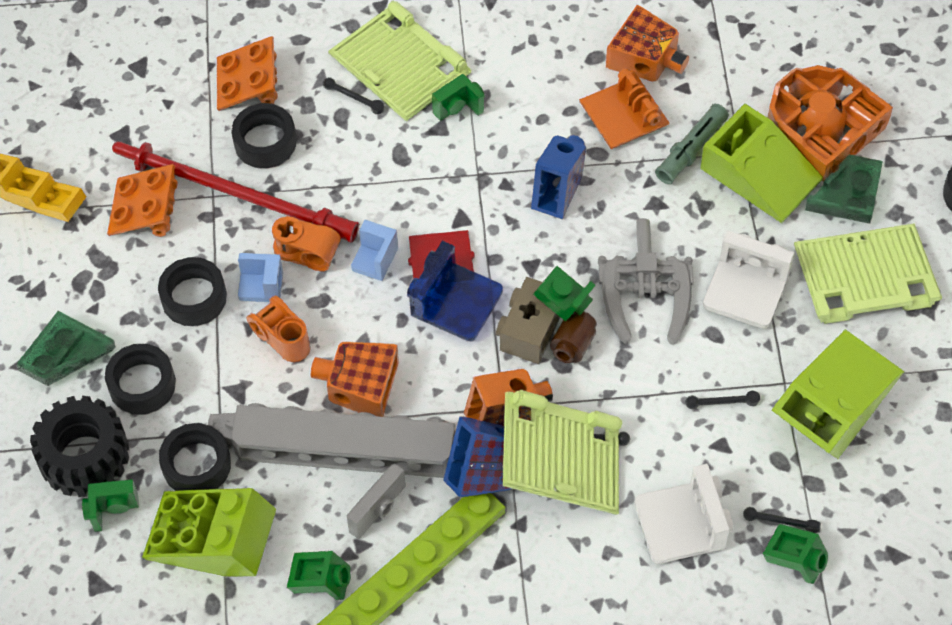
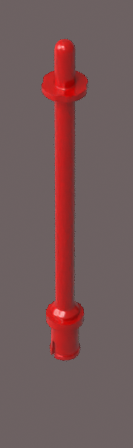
M115 142L112 145V151L115 154L134 160L135 170L143 172L148 166L159 168L174 164L175 176L298 220L327 226L335 230L341 239L347 240L350 243H353L357 237L360 226L359 222L334 215L330 209L323 208L316 212L153 154L152 144L144 142L140 148L123 142Z

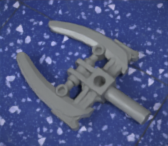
M641 218L636 221L638 253H636L632 260H623L624 256L618 255L612 260H606L605 256L598 258L599 284H602L603 301L616 334L624 344H628L632 334L625 320L620 295L624 294L625 291L638 293V298H643L644 293H650V298H655L656 293H661V291H667L669 295H674L673 316L667 335L668 342L674 345L678 342L685 328L690 311L691 285L694 283L693 259L686 257L684 261H680L675 256L666 257L667 261H660L656 253H652L650 220ZM620 276H632L637 281L626 283L625 280L620 279ZM660 276H672V280L668 284L656 282Z

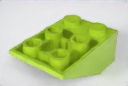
M745 103L703 146L700 169L780 223H783L823 179L819 172L772 120Z
M845 329L790 384L771 411L830 455L839 459L904 371Z
M253 488L164 491L142 558L225 577L256 576L276 508Z

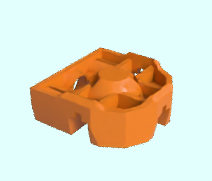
M816 65L803 69L795 68L775 84L767 118L775 123L823 177L822 181L825 183L886 129L893 107L843 68L833 69ZM851 85L853 92L841 101L838 96L843 86L848 87ZM785 86L789 87V92L784 89ZM802 105H804L806 108H808V109H807L806 111H804L803 113H802V111H801V106H802ZM805 125L807 127L806 133L801 136L797 133L798 127ZM845 125H847L851 129L844 135L840 143H837L843 135Z

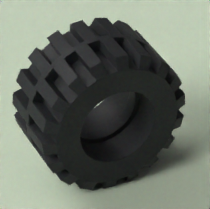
M82 395L81 400H76L75 396L66 397V403L60 404L58 400L52 404L53 409L50 412L45 409L40 414L42 422L35 421L32 428L35 434L30 436V443L33 448L31 451L44 480L49 482L51 488L56 491L61 488L63 494L67 496L77 492L78 497H87L88 484L115 481V476L121 477L125 472L123 464H128V450L130 449L121 420L117 417L116 411L111 406L106 407L105 402L98 398L92 402L90 396ZM81 437L99 439L97 444L85 454L79 456L62 454L66 446L75 439Z

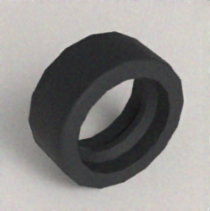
M258 103L248 106L239 112L233 121L231 134L237 156L247 165L267 169L279 166L288 160L295 151L297 141L295 125L292 116L283 107L272 103ZM260 125H274L281 128L284 132L281 140L266 147H256L245 141L248 131Z
M201 257L180 259L165 268L159 278L158 293L164 313L178 324L183 326H199L209 323L220 315L226 305L227 291L222 273L211 261ZM199 278L211 282L213 292L210 297L201 303L182 305L173 300V290L185 280Z
M132 344L121 348L110 358L105 368L104 379L112 402L122 411L133 415H145L161 409L170 401L175 391L176 378L168 355L159 347L150 344ZM140 364H150L159 368L161 380L152 390L142 394H130L121 389L119 384L120 378L131 367Z
M202 423L184 424L172 430L163 440L159 450V464L168 485L175 491L218 489L226 481L231 469L228 445L223 435L210 425ZM200 443L214 448L217 461L209 471L196 476H187L176 471L174 458L181 449L191 444Z

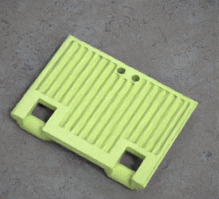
M391 1L388 4V8L328 51L334 59L406 122L432 103V93L461 74L467 76L471 73L466 60L450 46H443L416 23L413 14L397 1ZM396 17L402 22V25L393 30L387 23ZM447 61L454 67V70L448 75L439 69Z
M914 223L794 242L814 308L821 323L846 321L853 318V314L902 307L906 311L928 308L934 305L935 301L942 299ZM922 283L925 294L911 296L908 285ZM841 296L843 307L829 309L826 298Z
M524 390L516 391L515 393L511 391L505 392L503 486L615 515L619 514L618 435L619 429L622 427V420L617 416L599 411L587 413L550 403L545 396ZM520 406L531 408V421L519 418ZM594 427L605 428V441L594 438Z

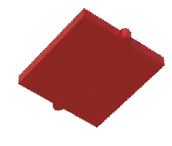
M468 230L409 236L411 257L408 258V265L412 266L414 287L475 281L472 263L475 253L471 251Z

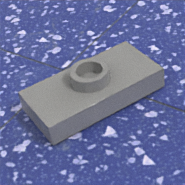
M395 463L391 465L347 514L349 533L357 539H360L379 517L384 518L391 511L394 499L406 487L405 472Z

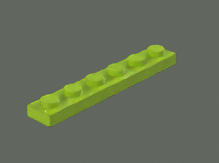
M491 493L462 497L317 625H379L504 515L505 506Z

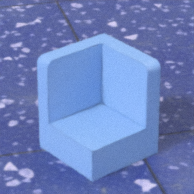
M364 220L359 230L361 246L351 264L353 272L383 281L398 250L397 230Z
M240 253L238 257L241 272L238 290L239 300L269 302V299L274 295L280 298L283 280L280 255Z

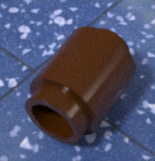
M574 311L566 322L562 321L550 342V348L559 361L577 363L582 360L596 335L597 322L594 317L585 311L579 316Z

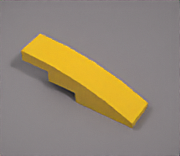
M0 153V198L49 217L66 222L70 221L87 197L81 188L55 182L50 173L24 167L19 158Z

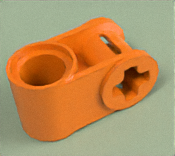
M289 216L279 218L272 226V235L275 239L273 243L274 254L280 255L281 260L307 266L315 271H326L329 269L341 241L340 235L335 230Z
M272 296L267 306L258 313H251L246 317L254 333L260 339L266 341L286 361L299 362L309 355L311 347L306 324L278 296ZM292 338H298L294 341H288Z

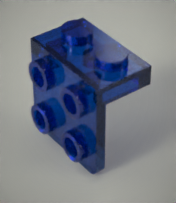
M442 240L437 250H432L428 254L424 263V271L419 279L414 278L409 285L407 297H409L411 316L471 342L477 338L503 294V286L492 279L457 265L455 246Z

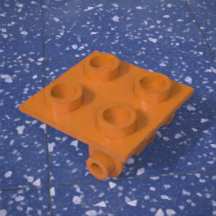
M273 36L217 57L218 111L255 97L261 103L274 104L278 98V93L275 90L277 68L274 66V61L277 58V54L274 51Z
M627 68L618 73L619 80L617 84L579 99V102L610 149L669 125V121L634 71H630Z
M174 164L117 178L107 231L108 236L150 227L155 236L162 237L166 235V232L171 227L169 215L173 213L174 193L178 185L174 175Z

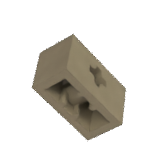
M526 276L521 289L517 287L514 289L509 302L511 310L508 316L503 315L496 329V335L500 336V351L540 364L560 317L533 295L542 282Z

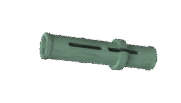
M712 104L711 108L694 125L681 142H676L670 148V155L655 170V174L660 181L665 184H672L685 167L692 165L696 160L698 151L728 119V111L722 105Z

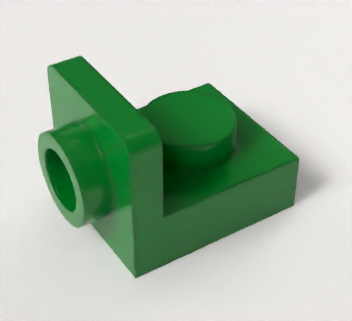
M461 74L432 93V113L442 121L449 115L459 113L464 105H467L479 116L484 112V91L477 82H471L464 74Z
M556 266L533 295L566 322L574 311L580 316L593 301L589 293L596 285L590 281L584 288L560 267Z
M133 479L88 484V498L82 499L84 520H90L95 532L103 530L102 512L107 511L113 514H121L129 509L139 508L138 492Z
M782 524L778 525L763 552L767 562L800 571L805 582L814 584L819 573L824 571L828 562V552L818 534Z
M333 551L294 553L286 588L294 594L326 592L335 600H344L346 589L351 579V567Z

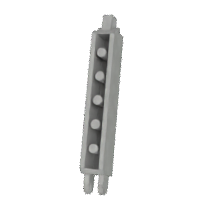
M252 403L248 406L237 405L236 413L210 414L208 425L218 430L223 435L227 444L234 446L235 454L241 461L384 473L395 463L404 470L405 475L444 478L456 432L455 423H449L439 418L425 421L413 420L403 415H396L390 418L378 417L367 412H360L354 415L342 414L331 409H324L318 412L306 411L295 406H288L284 409L270 408L259 403Z

